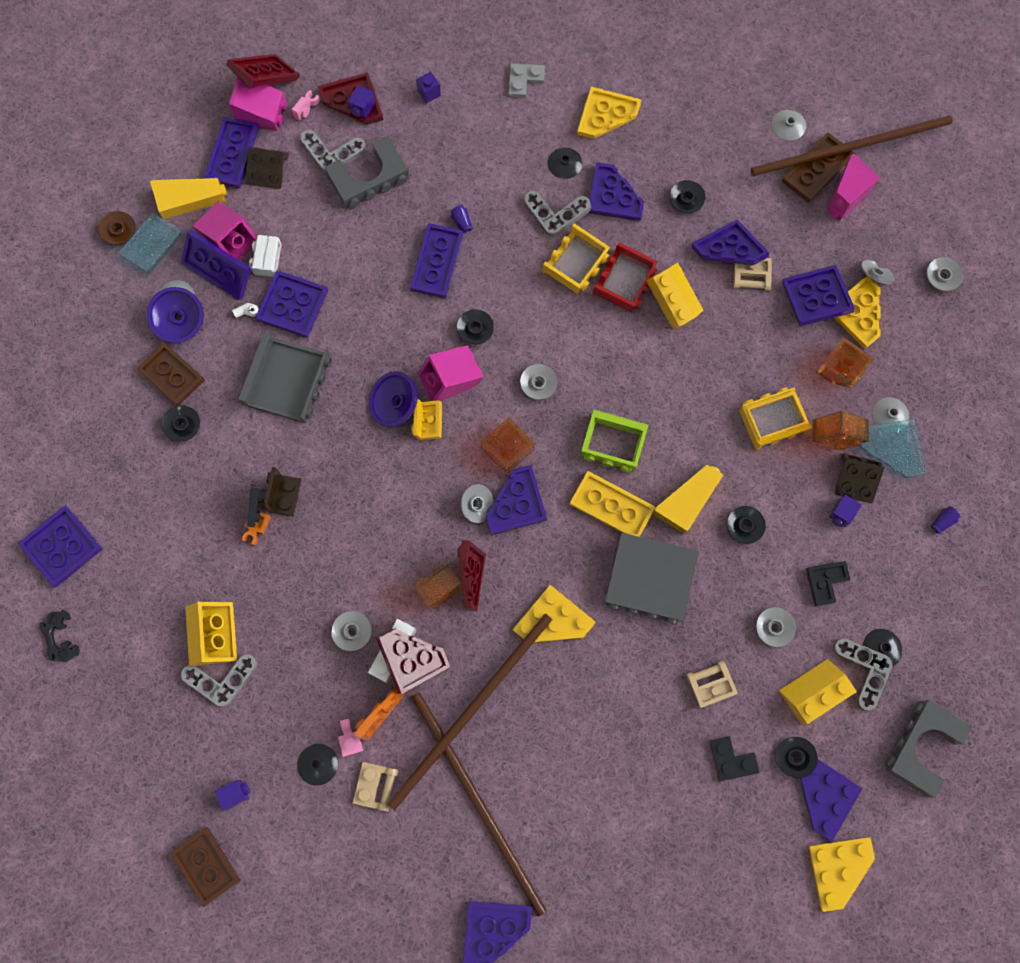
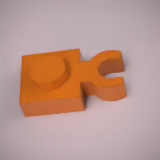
M260 512L259 523L255 522V528L247 527L246 521L244 527L249 530L243 534L242 541L246 543L248 537H253L251 544L256 546L258 543L257 535L258 533L264 535L271 516Z

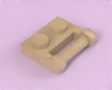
M767 258L754 266L734 263L733 289L744 287L770 291L772 258ZM740 276L762 277L764 281L740 280Z
M723 660L717 662V665L699 672L686 674L699 708L738 694ZM721 672L723 678L698 686V680Z
M363 762L353 804L389 812L390 806L387 803L390 800L394 779L398 775L399 770ZM381 773H385L387 777L381 802H375Z

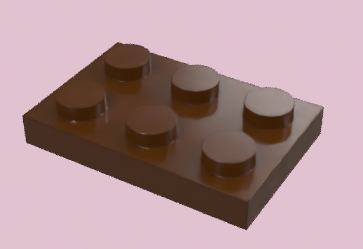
M165 343L156 349L137 368L177 406L205 381L197 371Z
M208 827L170 853L203 907L241 881Z

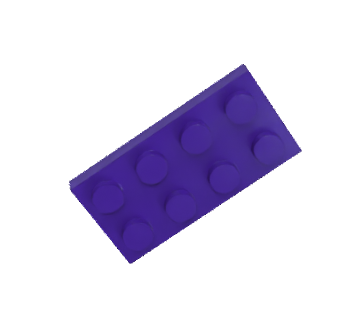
M223 117L204 179L218 178L221 185L224 184L228 187L240 189L247 168L248 147L254 146L259 130L258 123Z
M428 223L411 282V291L446 299L463 237L462 230Z
M194 231L187 232L181 263L238 300L242 299L251 267Z

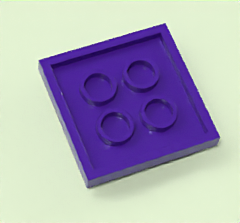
M836 265L784 278L782 281L800 327L854 313L855 311L853 302Z
M276 270L255 319L264 324L308 338L329 291L328 287Z
M66 505L18 543L55 588L103 550Z

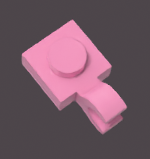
M309 90L305 97H301L292 108L294 118L298 121H301L303 117L306 118L310 113V106L317 105L320 102L319 95L311 99L313 95L312 91Z
M341 720L340 724L344 735L338 736L343 757L363 751L361 739L354 734L355 732H352L350 720Z

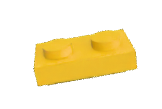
M417 399V404L412 414L414 416V423L411 426L413 435L419 440L442 439V402L440 400L421 402Z

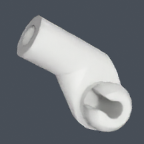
M246 303L233 309L232 312L236 318L242 315L254 317L257 315L259 308L254 304Z

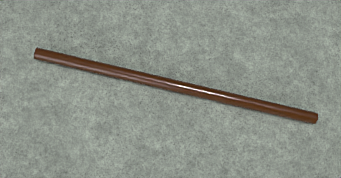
M949 115L752 167L751 175L754 177L952 124L953 119Z
M547 614L543 615L387 803L394 811L553 619Z
M419 692L411 698L438 743L444 736V733ZM449 745L443 752L537 916H541L547 911L452 746Z

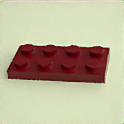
M276 54L228 59L226 64L234 75L239 76L250 87L296 81L300 75Z

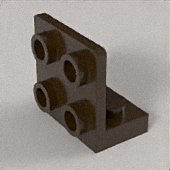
M248 147L246 184L281 189L283 162L288 160L289 152Z
M843 453L841 458L843 468L835 494L840 496L847 495L852 499L873 503L884 466L878 461Z
M272 467L271 472L267 474V491H264L262 496V502H264L265 507L271 513L294 516L302 481L301 478L283 476L277 468Z

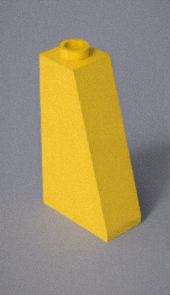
M218 178L150 181L158 211L163 220L213 206L217 202H226L225 195H228L225 185H221Z
M706 465L659 504L654 510L653 515L685 535L723 474L720 473L717 467Z

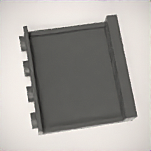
M264 332L238 400L244 406L306 423L307 419H311L313 415L312 405L319 398L320 392L318 388L320 384H324L326 378L324 372L326 367H330L332 357H330L327 349L324 352L275 339L271 333Z
M620 533L617 553L604 602H608V607L619 609L620 606L628 607V612L639 614V610L647 612L646 616L658 619L659 615L665 616L666 621L677 623L678 620L683 621L699 551Z

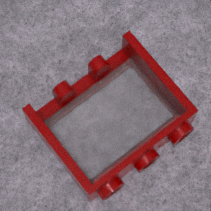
M618 242L615 252L610 257L607 267L602 272L592 294L598 295L632 313L634 308L638 309L642 301L640 298L641 294H646L649 288L646 280L656 275L658 269L655 267L658 261Z

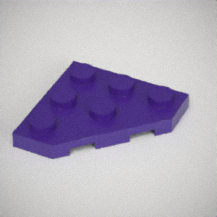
M596 162L590 197L591 209L588 213L641 221L644 201L641 197L635 194L632 186L625 178H622L614 165Z
M738 219L692 243V249L703 260L754 266L769 258V252Z
M532 465L514 469L511 472L492 508L487 513L486 519L491 536L547 521Z
M818 759L815 770L807 777L800 778L812 829L828 841L833 842L862 788Z
M469 901L464 963H494L530 930L532 906Z

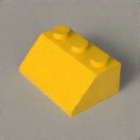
M678 262L646 280L673 329L684 325L704 311Z
M196 602L186 606L189 666H206L237 661L233 602Z
M828 659L779 690L801 725L809 724L857 692L847 676Z

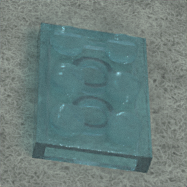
M152 213L120 250L119 255L150 275L183 233L166 220Z

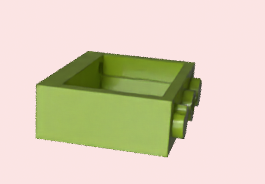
M593 410L580 456L584 457L583 459L588 462L600 461L603 466L613 467L614 465L620 467V470L623 472L631 473V471H635L637 468L648 425ZM595 423L639 435L632 462L588 449Z

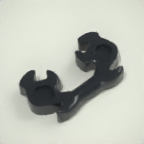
M65 610L49 613L46 619V626L45 623L40 622V629L45 636L48 646L47 655L49 660L54 661L55 655L59 661L68 662L73 657L78 656L80 652L79 646L76 644L73 646V649L69 647L72 644L71 641L62 642L60 648L56 646L53 636L54 628L58 630L65 629L67 625L63 624L64 618L71 620L70 614Z

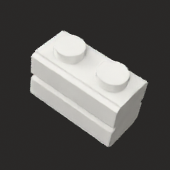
M258 235L257 240L253 242L252 251L254 256L250 258L249 267H251L254 275L274 277L278 268L282 245L278 237Z

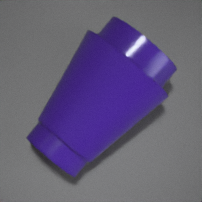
M459 205L450 211L452 214L451 218L460 230L463 231V234L467 230L471 231L473 229L467 208Z
M948 506L943 508L930 527L932 529L935 528V532L940 534L957 523L961 516L953 507Z

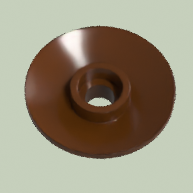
M121 211L107 214L99 224L101 238L111 245H121L128 242L133 237L136 229L133 218Z

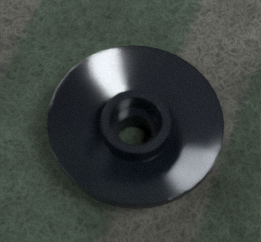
M563 147L554 150L550 154L547 164L554 176L561 179H569L575 177L581 171L583 162L577 151Z
M683 180L676 183L671 189V204L680 212L694 213L700 210L705 203V191L697 182ZM687 197L690 201H686L684 198Z
M469 310L462 314L457 322V332L460 338L466 343L473 345L486 342L494 331L492 318L482 310ZM478 327L479 330L477 332H474L472 328Z
M185 405L169 409L162 419L164 434L175 442L190 440L197 434L200 428L199 415L193 408ZM181 423H186L184 428L179 427Z
M740 506L734 509L728 516L727 529L731 537L737 542L752 544L764 535L766 522L761 512L751 506ZM742 523L748 524V529H743Z
M876 629L868 633L864 639L863 646L888 656L892 660V666L899 662L902 656V645L899 638L893 632L886 629ZM883 644L887 646V651L882 649ZM863 650L864 655L868 660L869 655L865 650ZM873 654V659L870 663L879 664V668H887L888 665L885 664V659L882 661L875 660L876 655Z
M790 737L782 741L778 746L776 762L780 770L787 776L804 778L815 770L818 763V755L813 744L807 739ZM795 755H799L801 757L800 762H795L793 760Z
M310 745L302 751L298 758V773L310 785L326 784L337 772V756L327 745ZM316 760L320 762V767L317 769L313 766Z

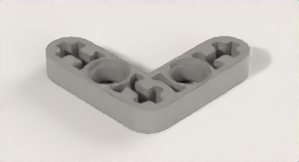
M306 130L301 134L303 146L324 173H326V165L323 159L326 158V161L332 164L340 160L338 156L341 153H346L348 157L341 159L343 165H346L366 151V144L361 138H354L330 153L314 131ZM306 137L312 138L314 144L311 145L310 141L306 140ZM356 144H357L358 146L361 145V148H360V149L355 148V145H356ZM317 149L324 151L321 155H315L314 152Z
M530 191L525 196L528 208L546 232L552 236L562 233L585 216L591 209L589 199L585 196H580L554 214L538 192ZM530 198H536L539 206L536 207L533 202H530ZM582 202L586 205V208L583 209L579 204ZM541 210H547L548 215L546 217H539ZM567 212L573 214L570 220H564L563 216ZM559 218L561 219L563 225H561V223H559V221H558ZM550 225H556L557 229H550Z
M838 640L835 643L834 649L839 656L869 668L858 697V705L863 710L874 709L878 704L892 669V660L884 654L851 640ZM845 642L847 643V648L852 650L856 646L857 649L853 653V658L850 657L851 652L849 651L841 653V648L838 647L839 644L842 645ZM860 650H865L868 653L869 658L867 661L862 662L858 659L857 654ZM873 654L876 655L875 660L882 661L885 659V664L888 665L887 668L884 667L881 670L879 669L880 665L874 662L870 666L869 663L873 659ZM872 677L879 678L881 682L880 686L876 689L872 688L869 684V680ZM866 688L877 692L876 696L874 694L871 695L870 700L873 704L867 705V707L864 706L865 702L862 701V698H867L869 692H865Z
M245 654L241 656L221 684L196 666H186L181 672V677L185 683L218 706L225 707L233 701L255 671L257 660L251 655ZM249 659H251V662H250V663L252 664V667H251V668H249V667H246V668H245V670H244L243 672H245V673H247V674H246V676L244 677V675H243L242 673L237 672L236 670H237L238 668H239L240 670H242V669L244 668V666H245V664L243 663V661H244V660H247V661H248ZM195 670V676L200 678L201 675H203L204 677H202L199 681H196L193 678H189L188 680L187 678L189 675L187 674V671ZM234 675H239L241 678L238 686H232L230 683V679ZM210 680L212 682V689L205 692L202 689V684ZM225 685H227L230 689L234 690L233 693L231 691H228V693L226 694V702H219L220 697L218 695L220 693L224 694L227 691V689L224 688Z

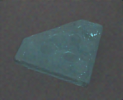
M914 419L856 429L859 447L903 477L909 478L927 474Z

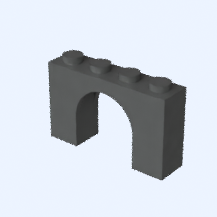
M389 137L372 144L374 153L382 165V170L371 181L362 182L352 178L341 159L325 166L326 174L346 209L358 206L365 199L371 200L376 194L387 192L396 184H404L409 178L408 169Z
M924 700L916 704L914 708L916 714L913 719L907 721L904 727L907 731L903 737L901 736L895 744L897 749L894 755L891 754L886 760V765L888 766L885 771L925 796L936 798L945 780L925 768L919 762L915 751L917 739L922 733L930 730L940 734L956 745L964 744L972 726L932 701Z

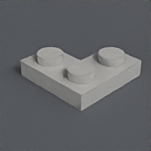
M511 64L509 97L526 98L527 83H544L545 65Z

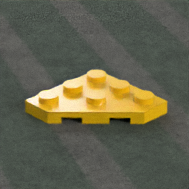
M591 87L577 135L595 139L636 119L641 99Z
M868 276L848 291L855 307L854 313L834 318L864 349L868 348L880 337V287Z
M549 585L515 626L513 631L524 639L543 615L547 614L553 620L535 642L584 638L596 622L553 586Z
M871 837L808 846L822 912L844 909L875 860Z

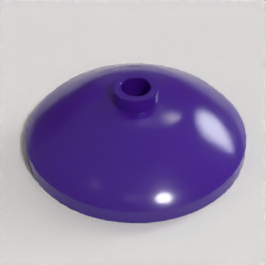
M169 287L159 291L151 299L147 308V321L152 332L160 339L170 343H182L190 340L199 332L204 321V310L200 300L189 290L181 287ZM178 314L182 316L180 320H176Z
M398 371L389 372L379 378L373 386L369 397V410L372 418L378 424L389 428L405 423L413 414L417 404L418 392L415 382L407 374Z

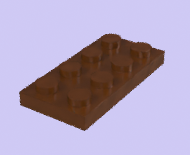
M827 132L809 152L843 143ZM848 151L795 165L783 177L782 182L809 203L847 164L851 155L855 153Z

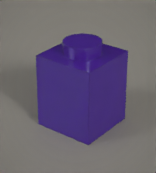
M431 71L416 79L417 91L426 104L441 96L440 84Z
M360 85L356 87L348 100L350 112L357 117L361 116L365 119L376 102L374 92Z
M843 495L829 518L833 519L832 522L835 525L847 527L851 524L862 504L847 495Z
M236 780L214 792L222 811H225L248 800L250 789L246 782L243 783L242 780Z

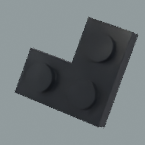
M251 484L247 527L255 528V522L259 523L260 511H257V503H262L263 492L259 490V485Z
M846 561L806 568L815 607L836 603L832 584L851 580Z
M730 736L709 740L719 781L760 773L755 752L735 756Z

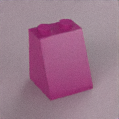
M237 76L229 102L235 119L258 123L259 128L277 131L278 127L282 125L283 110L286 111L288 104L282 91L268 85L250 87L239 76Z
M855 154L851 155L844 167L827 208L830 215L838 220H842L868 197L880 179Z
M217 202L193 225V228L200 236L238 260H241L252 249L253 242L257 240L256 235L243 217L220 202Z
M468 346L429 355L417 373L431 401L448 399L478 385L483 378L482 371L478 367L474 355Z

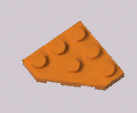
M392 688L387 694L386 699L381 704L378 702L372 709L371 714L366 719L362 718L355 726L357 731L354 734L360 739L368 741L405 693L398 694L397 690Z

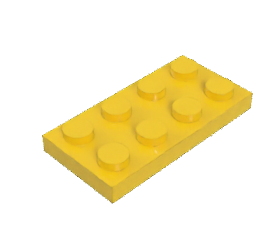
M587 471L569 504L621 533L638 537L642 534L655 509V506L589 471Z

